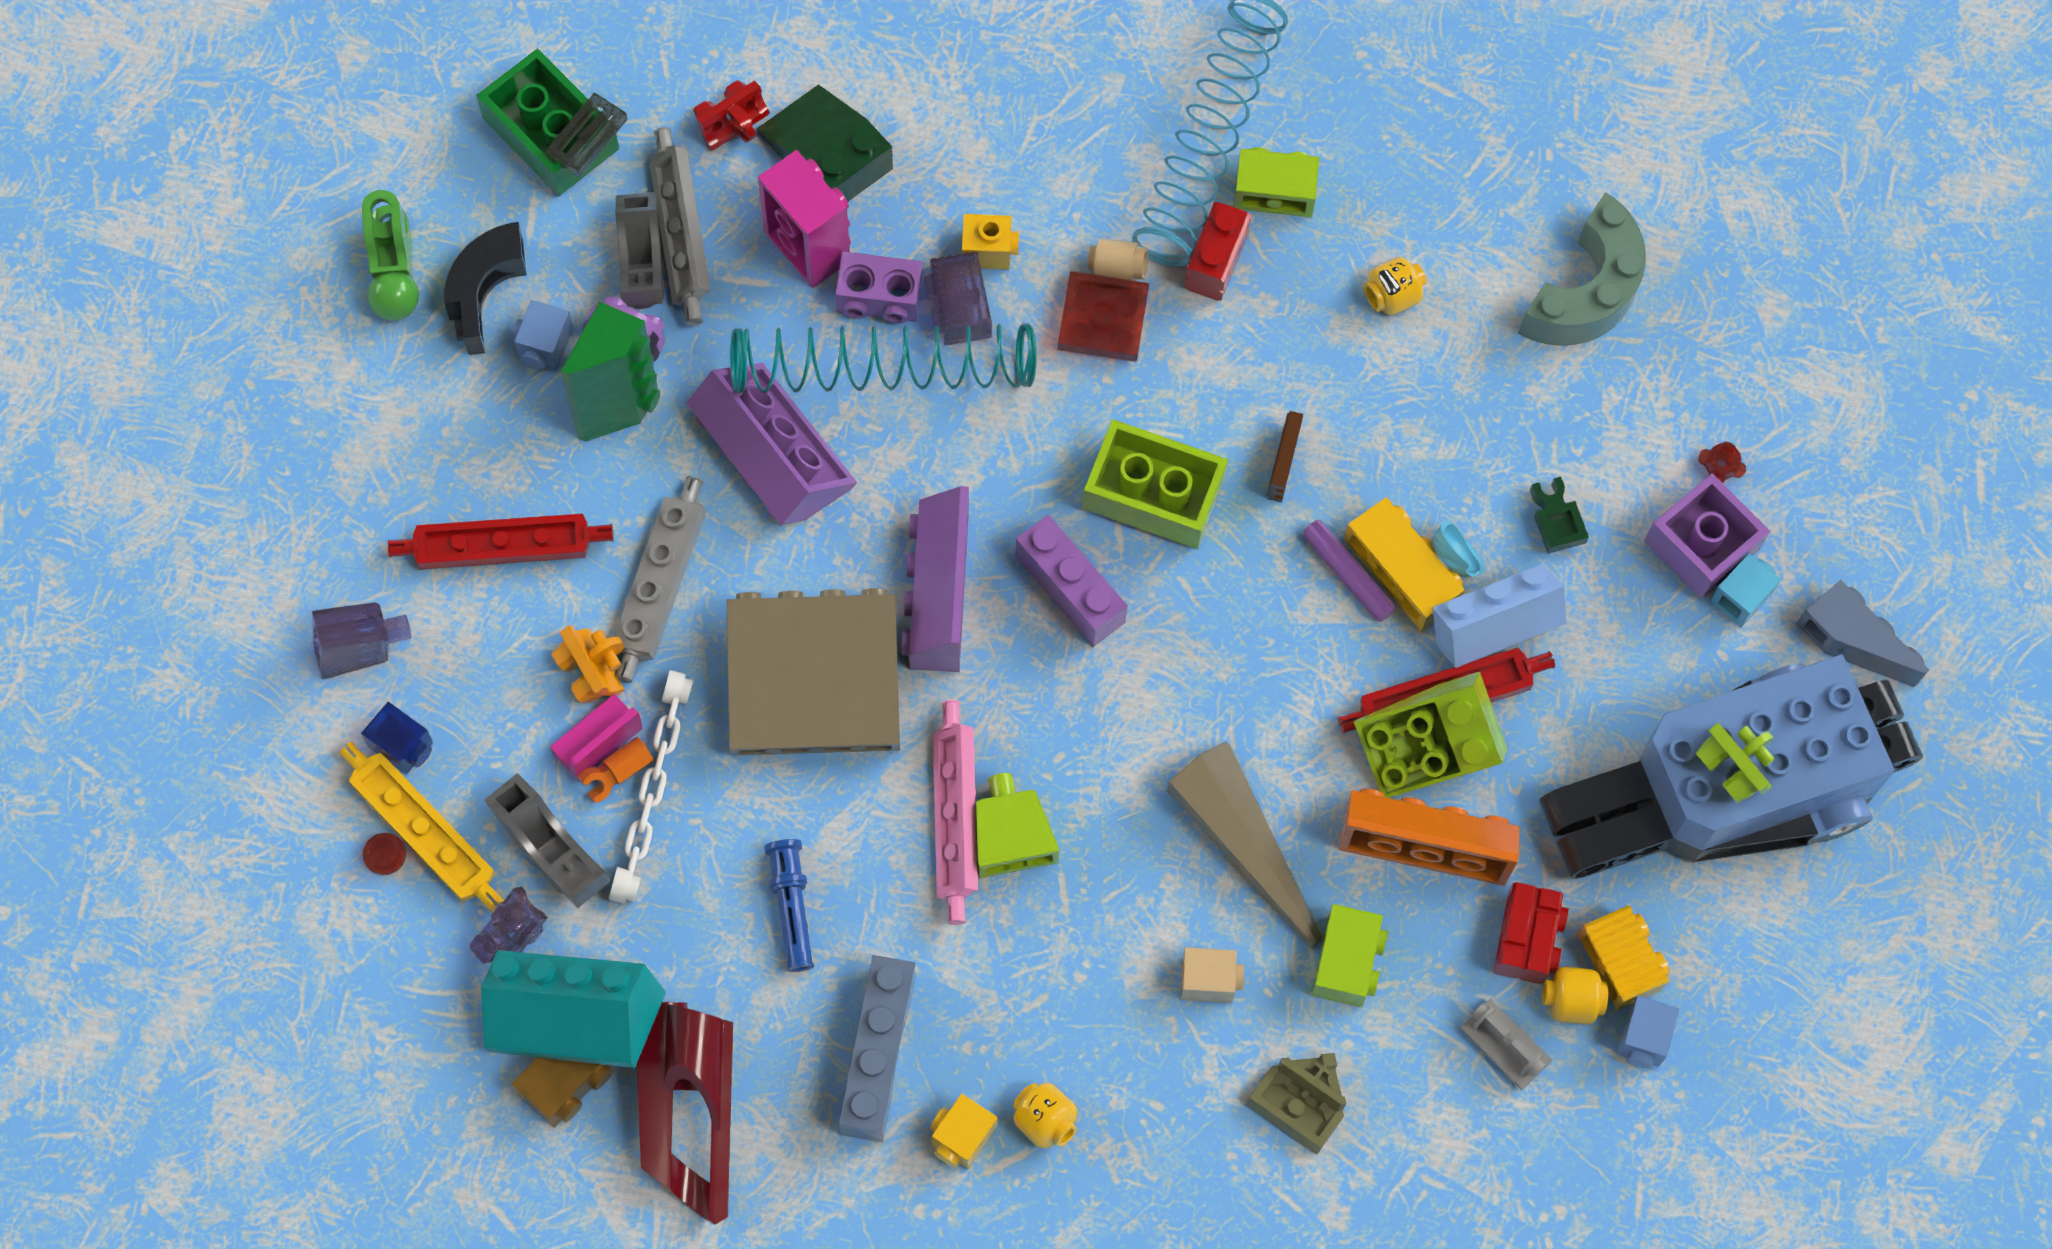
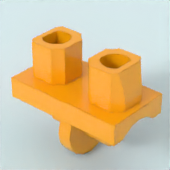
M568 625L559 632L564 641L561 642L551 655L563 671L571 672L577 666L581 669L583 675L571 684V690L579 702L592 703L602 696L611 697L613 694L618 696L625 691L619 678L615 676V670L622 665L617 657L624 649V643L620 637L606 638L602 630L592 633L589 628L575 630L571 625Z

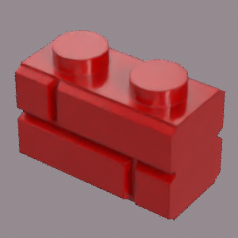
M1221 202L1213 203L1208 215V221L1204 225L1188 264L1184 288L1205 297L1222 301L1247 239L1251 214Z
M1519 882L1512 883L1507 894L1493 973L1510 978H1520V980L1537 984H1544L1545 979L1549 976V972L1555 973L1561 957V948L1554 947L1557 932L1564 933L1569 908L1562 907L1564 895L1562 892L1537 888L1536 886Z

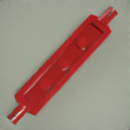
M583 513L416 525L412 539L388 540L387 544L389 558L414 555L420 570L586 558L589 543L614 542L613 524L588 526Z
M1514 648L1470 662L1458 668L1453 667L1363 695L1360 700V711L1339 716L1338 724L1343 734L1356 730L1354 721L1438 684L1476 672H1480L1492 703L1530 691L1533 686V674L1551 668L1554 669L1555 660L1552 658L1553 655L1550 651L1527 658L1519 648Z

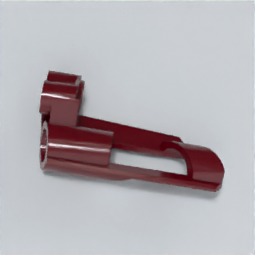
M662 1002L637 1062L641 1168L709 1223L716 1225L728 1218L733 1022L688 1009V1003ZM673 1090L699 1091L708 1107L711 1118L710 1182L691 1170L671 1152Z

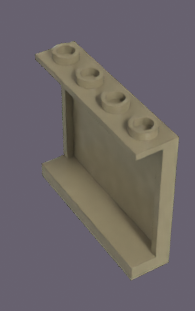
M870 588L862 590V595L845 596L844 590L831 589L820 591L819 597H803V592L782 591L778 593V598H761V593L742 592L736 594V599H726L729 747L732 756L900 751L895 594H887V590L882 588Z

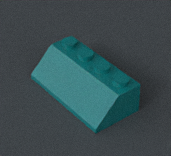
M497 950L481 986L484 1048L487 1052L635 1068L666 991L643 963Z

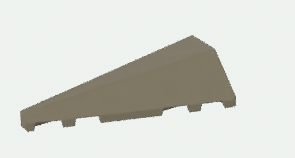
M1226 741L1197 756L1169 781L1167 792L1225 852L1224 858L1312 949L1322 940V936L1231 746Z

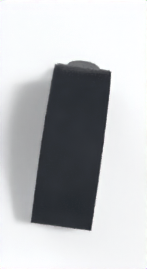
M519 222L495 227L471 241L457 256L448 273L444 290L445 308L449 320H455L457 340L465 341L469 355L485 353L482 307L489 292L504 280L527 275L524 241Z

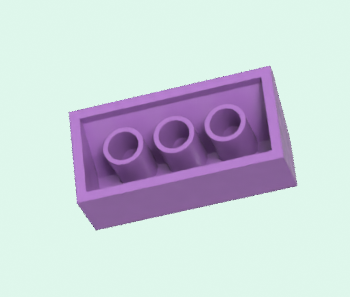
M763 363L754 364L762 389H766L771 373ZM747 365V381L743 393H735L733 389L731 367L715 369L708 374L686 402L695 414L698 423L710 433L719 445L722 454L731 460L743 476L747 486L755 491L766 505L768 513L780 525L807 520L850 491L857 484V481L775 378L767 393H762L757 388L750 365Z
M959 486L920 499L918 514H910L909 539H917L916 553L908 552L907 577H914L913 591H905L904 616H912L911 630H903L902 655H909L910 670L960 672L969 521L968 486Z

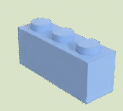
M1543 563L1433 607L1436 645L1452 665L1458 668L1566 624L1564 586Z

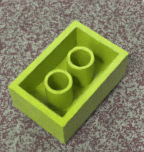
M1112 419L1084 488L1082 509L1198 549L1224 483L1229 459Z

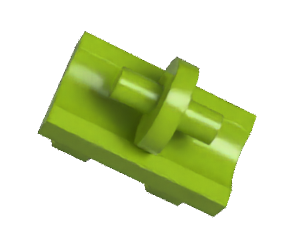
M1719 722L1708 730L1712 736L1702 744L1696 754L1711 772L1727 759L1732 758L1740 770L1722 785L1737 803L1748 799L1758 791L1764 795L1772 788L1769 781L1750 760L1756 756L1764 767H1767L1775 760L1766 748L1774 739L1769 731L1756 737L1748 726L1742 728L1737 733L1747 745L1742 750Z

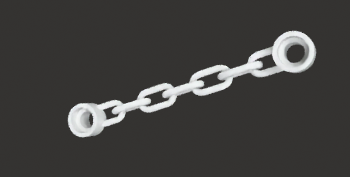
M669 671L661 702L671 704L669 715L660 718L657 724L653 747L658 752L655 767L649 768L643 776L639 791L640 802L644 805L641 820L635 821L630 826L625 844V853L630 858L628 869L617 867L608 899L610 901L625 904L626 900L635 902L641 877L634 876L633 872L636 861L643 859L649 849L653 833L652 826L647 822L650 808L657 806L662 799L667 780L665 772L661 769L663 759L666 754L671 753L675 749L681 724L675 717L678 703L687 704L693 680L685 678V673ZM666 721V727L668 729L672 728V725L674 723V730L672 733L669 747H667L666 741H662L661 745H659L663 726ZM651 775L654 781H657L660 776V782L654 800L652 793H649L647 795V798H645L648 782ZM637 827H639L638 832L640 834L644 833L646 828V835L640 853L637 846L631 851Z

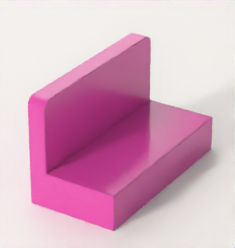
M613 694L551 745V752L579 782L577 776L581 771L600 765L602 760L617 751L643 729L640 715L634 707L628 709L616 694Z

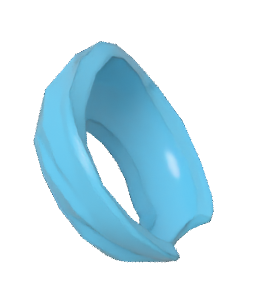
M1444 521L1435 531L1432 539V545L1441 560L1449 569L1462 577H1476L1484 574L1485 566L1472 545L1451 521Z

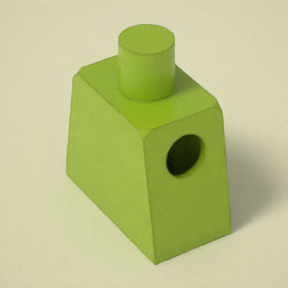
M999 773L989 777L987 780L991 798L976 801L979 879L1058 863L1059 847L1035 790L1016 792L1012 773Z

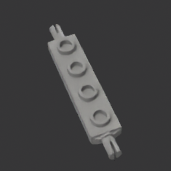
M659 127L657 130H654L657 145L656 155L649 162L653 189L656 192L658 218L672 304L684 307L686 325L697 326L703 323L699 302L706 293L711 291L688 153L686 148L672 144L670 128Z
M692 476L686 477L680 497H664L614 635V637H620L624 643V649L619 653L623 656L620 662L622 665L615 674L621 682L632 683L639 661L654 660L706 514L703 505L696 502L703 485V481L698 477L694 476V479Z

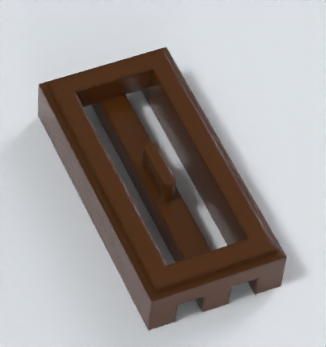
M1294 411L1287 413L1267 492L1269 500L1282 503L1304 415L1302 413Z

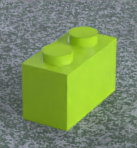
M1262 147L1240 148L1233 207L1247 211L1312 218L1316 200L1320 157L1309 156L1307 153L1300 151L1288 154L1270 152Z
M1332 904L1311 996L1361 1008L1367 995L1375 996L1380 971L1372 970L1375 954L1383 956L1388 936V930L1381 929L1383 915Z

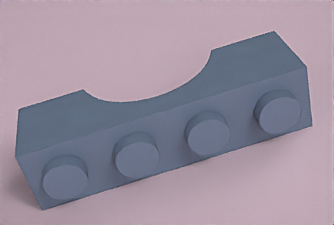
M872 955L839 1120L840 1135L881 1143L884 1141L897 1059L916 977L915 962Z

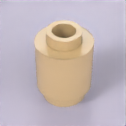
M1102 238L1099 239L1097 246L1091 245L1088 255V269L1094 270L1095 278L1132 283L1135 279H1145L1148 267V248L1139 247L1137 242Z

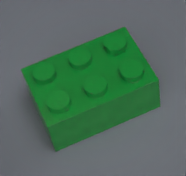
M538 48L476 95L482 118L558 197L619 150L615 126Z

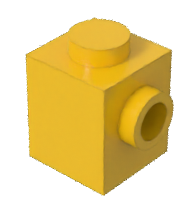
M964 214L962 268L1010 270V255H1018L1019 231H1011L1012 216Z
M961 1093L951 1109L948 1110L943 1107L930 1126V1130L934 1132L932 1135V1146L937 1148L934 1154L953 1168L960 1164L969 1169L998 1127V1117Z

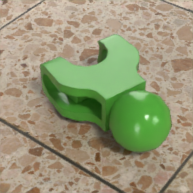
M377 190L368 194L362 203L364 238L369 260V270L373 277L368 288L367 299L370 308L377 316L385 320L398 321L408 317L414 311L419 299L417 284L412 279L410 222L407 214L401 208L400 202L392 192ZM380 202H385L389 204L376 208L372 213L373 208L376 204ZM391 216L389 221L383 223L384 219Z

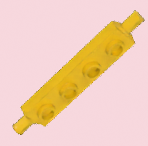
M349 742L346 746L355 756L354 758L343 746L339 755L355 769L348 781L358 794L463 903L476 896L491 913L498 911L497 906L488 897L500 908L504 905L505 900L489 885L492 878L496 875L489 864L382 753L367 758L353 742Z

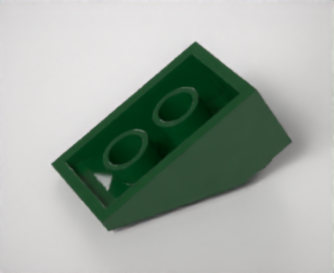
M819 84L757 128V132L781 159L798 150L806 161L808 159L815 161L824 175L823 180L831 189L834 187L838 188L848 202L893 169L892 145L868 119Z

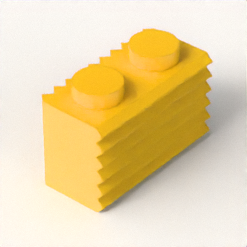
M1627 905L1583 925L1577 935L1596 971L1599 973L1601 981H1606L1608 984V994L1616 1010L1629 1006L1637 995L1646 998L1660 992L1669 982L1668 975L1670 970L1667 961L1661 952L1653 951L1647 938L1650 936L1647 923L1641 914L1633 913L1631 906Z

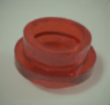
M391 833L374 835L366 842L363 848V861L371 872L377 875L385 876L397 872L406 860V848L402 840Z

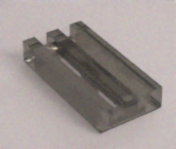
M594 92L546 149L547 157L552 161L556 159L559 161L560 166L566 170L570 168L573 174L580 178L628 120L627 113ZM598 107L602 108L603 110L584 129L566 154L562 152ZM611 115H613L612 118L603 127V129L598 133V135L593 139V141L578 157V159L575 160L577 156L581 153V151L586 147V145L591 141V139L596 135V133L601 129V127L606 123V121L611 117Z

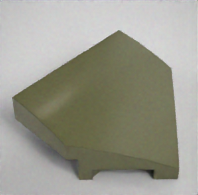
M1335 1053L1321 1054L1319 1058L1290 1060L1289 1057L1281 1058L1278 1065L1272 1066L1246 1102L1248 1107L1317 1155L1343 1119V1109L1347 1104L1339 1086Z

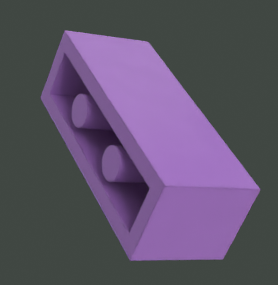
M1049 515L1016 538L1015 557L1093 647L1125 624L1128 605Z

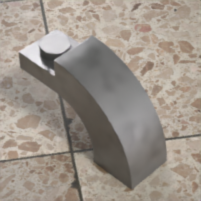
M656 192L616 195L615 214L620 253L621 300L626 303L627 307L632 306L636 309H646L655 304H663L664 280Z
M518 773L484 800L501 825L536 868L560 894L563 893L577 908L611 882L607 873L569 835L552 814L541 796Z

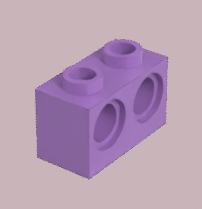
M842 251L835 294L837 312L857 319L872 316L884 318L888 322L897 324L906 321L916 322L923 281L922 261ZM856 284H863L868 287L861 292L850 289ZM895 289H903L908 292L901 297L890 294Z

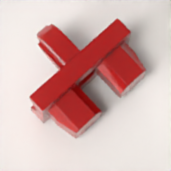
M736 80L726 87L724 91L725 99L717 105H714L711 101H704L694 107L693 112L706 146L711 151H714L735 136L741 138L745 143L757 137L752 125L768 116L770 112L762 98L761 86L755 81L745 85L741 81ZM726 114H728L732 119L728 121Z

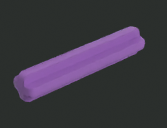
M1316 520L1306 527L1303 533L1304 539L1376 621L1381 622L1387 619L1394 612L1395 604L1322 521Z

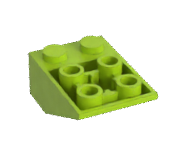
M1480 672L1438 684L1354 721L1379 791L1386 798L1502 764L1508 750Z

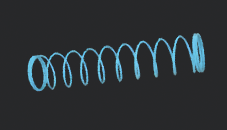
M1230 0L1228 4L1229 14L1242 26L1262 34L1277 33V41L1274 46L1266 50L1258 40L1243 31L1234 28L1218 30V38L1226 46L1243 53H1264L1267 58V66L1262 72L1255 75L1246 64L1227 54L1212 53L1207 56L1208 64L1223 75L1240 79L1254 78L1256 92L1252 97L1244 100L1236 90L1218 80L1204 78L1196 82L1198 90L1213 100L1229 104L1243 103L1246 108V117L1241 123L1234 125L1226 116L1206 105L1190 104L1185 108L1187 114L1194 121L1216 129H1233L1236 142L1231 148L1223 151L1213 140L1196 131L1183 129L1175 133L1176 139L1183 146L1193 151L1211 155L1222 154L1225 159V168L1222 173L1212 176L1204 167L1186 157L1171 155L1164 159L1167 167L1181 176L1196 180H1212L1215 193L1211 199L1201 202L1193 193L1175 183L1159 181L1153 185L1155 191L1160 196L1171 202L1188 206L1200 205L1204 211V220L1200 225L1190 228L1182 219L1166 210L1155 207L1145 208L1143 214L1151 223L1171 231H1189L1193 237V246L1190 248L1186 241L1167 230L1156 227L1137 229L1133 233L1132 242L1139 243V247L1144 246L1138 241V235L1154 234L1175 242L1186 252L1173 255L1148 249V259L1174 267L1187 265L1190 262L1197 245V238L1193 231L1204 227L1206 221H1208L1204 205L1214 201L1218 195V185L1214 179L1225 175L1229 169V160L1225 154L1236 149L1239 144V134L1236 128L1246 124L1250 118L1247 102L1255 99L1260 93V83L1257 77L1267 73L1270 68V57L1267 52L1277 48L1281 42L1280 32L1284 31L1288 24L1287 14L1273 0L1254 1L1270 6L1280 14L1283 24L1279 27L1266 13L1254 6L1239 2L1234 3L1237 0ZM1234 6L1247 7L1267 18L1274 28L1258 26L1245 20L1236 12ZM1222 31L1239 33L1255 42L1262 50L1253 51L1235 47L1226 42L1221 37ZM1212 56H1219L1230 59L1244 67L1251 76L1225 72L1216 67L1210 58ZM1207 81L1221 85L1233 92L1241 101L1215 97L1205 92L1200 87V83ZM1191 107H1199L1209 110L1223 118L1230 126L1213 125L1204 122L1192 115L1189 109ZM1179 134H1194L1214 145L1219 151H1206L1195 148L1181 140ZM1175 158L1186 161L1202 170L1208 177L1183 173L1172 167L1168 160ZM1161 184L1173 186L1191 196L1197 203L1173 199L1163 194L1157 186ZM1157 211L1166 214L1180 222L1186 229L1163 225L1150 218L1146 212ZM1188 256L1187 259H1184V260H1172V259H1168V258H1177V257Z

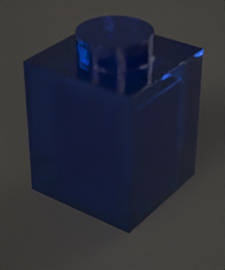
M389 701L361 732L367 747L377 754L382 753L393 766L406 775L413 767H420L432 751L431 745L433 741L428 730Z

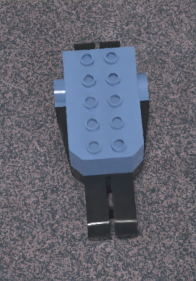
M1843 654L1808 666L1802 663L1784 666L1759 678L1750 680L1730 692L1664 713L1638 762L1555 789L1542 796L1539 802L1553 836H1564L1557 841V846L1571 879H1580L1664 850L1694 863L1804 847L1836 839L1869 823L1873 816L1867 804L1892 773L1919 762L1923 759V754L1908 722L1896 723L1904 717V713L1889 680L1877 681L1858 688ZM1718 722L1742 750L1747 745L1737 733L1745 726H1748L1756 737L1766 731H1769L1774 737L1771 743L1766 746L1767 750L1775 758L1770 765L1764 767L1756 756L1750 759L1772 785V788L1764 795L1758 791L1748 799L1737 803L1722 785L1740 770L1730 757L1711 772L1697 756V750L1712 736L1708 730Z

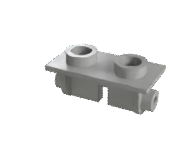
M1491 999L1481 1004L1473 1012L1472 1017L1460 1027L1521 1090L1553 1061Z

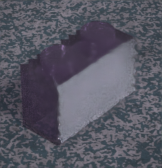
M973 251L970 254H956L955 256L949 255L938 259L932 258L930 260V273L924 274V284L927 298L935 297L937 309L931 310L933 330L936 325L939 326V333H942L944 346L965 343L966 326L968 324L971 329L970 342L992 338V320L978 252Z

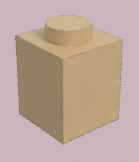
M1185 947L1182 958L1181 1000L1232 1003L1235 990H1243L1244 964H1236L1237 950Z

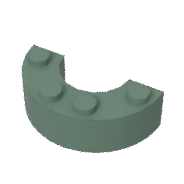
M1606 192L1604 193L1585 222L1578 244L1590 254L1594 261L1597 276L1591 282L1577 288H1560L1545 282L1525 312L1518 334L1533 341L1549 345H1576L1589 342L1606 334L1626 315L1644 275L1646 251L1643 236L1635 219L1614 197Z

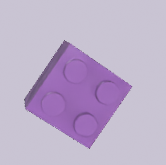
M1711 473L1653 522L1644 541L1702 599L1724 581L1749 553L1754 555L1758 552L1771 531Z

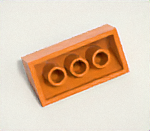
M1364 788L1360 789L1359 792L1351 791L1347 802L1338 850L1505 886L1518 862L1520 826L1509 824V820L1500 816L1474 817L1468 815L1466 810L1458 807L1447 806L1443 807V809L1426 806V803L1420 799L1405 797L1400 801L1386 798L1378 790Z

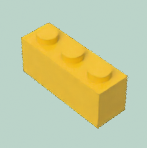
M1387 497L1347 525L1344 536L1345 542L1420 632L1434 623L1433 607L1464 594L1465 589L1459 574L1444 566L1438 559L1432 542L1425 536L1420 537L1412 528L1411 520L1406 511L1399 505L1394 506Z

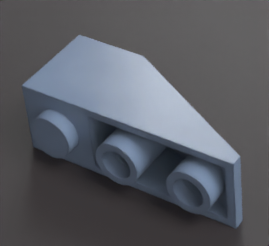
M1842 580L1837 582L1805 609L1796 623L1825 654L1833 657L1843 654L1848 663L1909 686L1915 687L1929 671L1924 665L1922 656L1912 647H1907L1895 635L1891 624L1886 619L1877 617L1866 606L1865 599L1860 592L1853 587H1848Z

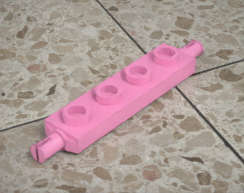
M946 700L942 702L943 725L933 734L937 898L947 900V923L950 925H962V923H966L964 899L972 892L978 891L973 727L960 724V702L957 700Z

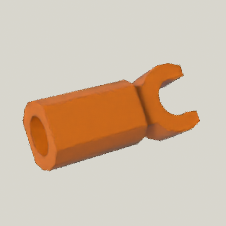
M635 737L602 760L601 766L598 768H586L579 773L577 778L584 786L594 780H598L596 788L587 793L589 798L597 803L607 798L613 785L616 783L618 785L622 784L652 763L654 759L645 744L638 737Z

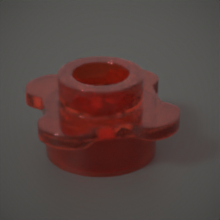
M1722 442L1715 445L1711 450L1704 449L1698 456L1699 463L1705 466L1709 475L1713 473L1722 483L1732 477L1741 478L1746 472V465L1741 462V454L1731 442ZM1724 461L1726 466L1722 467L1718 462Z

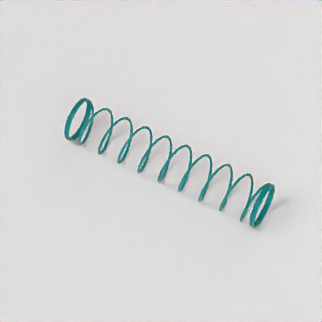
M1029 323L1020 325L1016 338V367L1019 383L1014 384L1005 367L1002 353V327L998 324L997 354L994 370L990 381L987 384H982L973 363L970 345L971 329L968 324L966 326V352L962 373L957 384L951 385L943 367L939 345V326L936 325L934 327L935 348L931 372L927 383L921 386L912 368L908 346V328L905 325L903 327V352L899 374L895 384L889 386L881 369L876 340V327L873 326L868 372L864 384L861 387H857L849 367L844 327L842 326L840 328L839 356L832 385L826 388L819 373L814 348L813 329L810 327L808 329V346L804 374L799 387L794 388L787 372L781 329L778 327L776 329L775 355L771 378L767 388L762 389L754 368L749 330L746 328L743 332L741 328H735L732 331L730 345L731 379L735 393H743L747 381L748 352L755 384L762 393H767L775 378L780 353L782 369L787 384L794 392H799L805 383L812 355L813 366L819 384L828 392L837 383L843 356L848 378L852 386L857 391H862L868 384L875 355L879 376L883 385L889 390H894L899 384L906 359L915 385L921 390L926 389L932 381L937 358L941 374L951 389H956L963 381L968 360L973 376L982 388H988L994 381L999 361L1009 384L1014 388L1020 385L1031 387L1035 380L1037 367L1036 339L1034 330ZM1026 332L1029 348L1027 362L1024 368L1023 350L1024 337Z

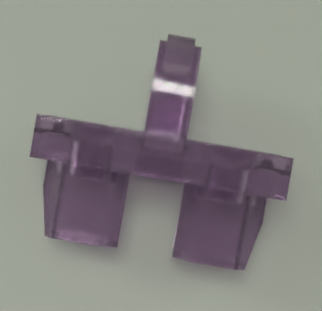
M522 886L513 888L504 902L492 913L490 921L481 933L476 935L469 944L470 949L481 963L484 964L493 961L497 950L522 952L527 945L534 943L543 932V923L548 917L544 912L531 904Z

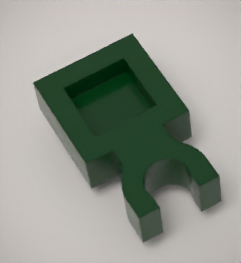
M1562 477L1553 479L1551 483L1552 489L1555 492L1553 495L1543 493L1539 482L1532 484L1529 490L1533 501L1542 508V510L1536 512L1534 518L1548 554L1586 544L1589 539L1576 501L1565 503L1563 499L1565 485Z

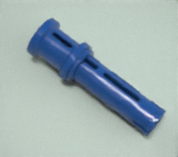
M798 839L778 840L764 846L765 854L770 856L773 877L769 881V886L778 897L788 972H802L814 968L802 890L806 888L807 877L801 872L799 851L802 849V842Z

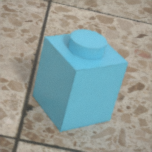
M1749 553L1718 586L1710 602L1742 628L1773 594L1782 579L1776 575L1774 568L1768 562L1756 559Z

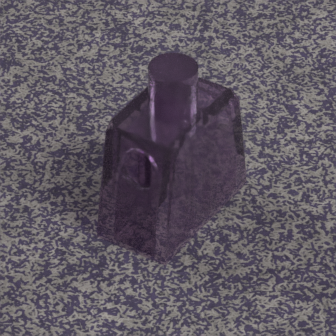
M376 602L312 611V643L322 680L385 663L388 661L390 643L411 639L407 615L383 619L380 604Z

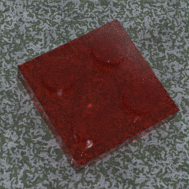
M1070 271L1057 350L1137 362L1150 283Z

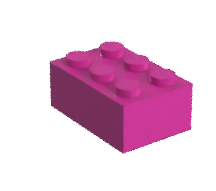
M795 150L758 176L764 233L813 289L840 270L842 251L850 252L849 245H851L848 231L850 222L847 215L849 204L838 188L834 187L831 189L823 180L824 175L816 162L812 159L806 161L799 151Z

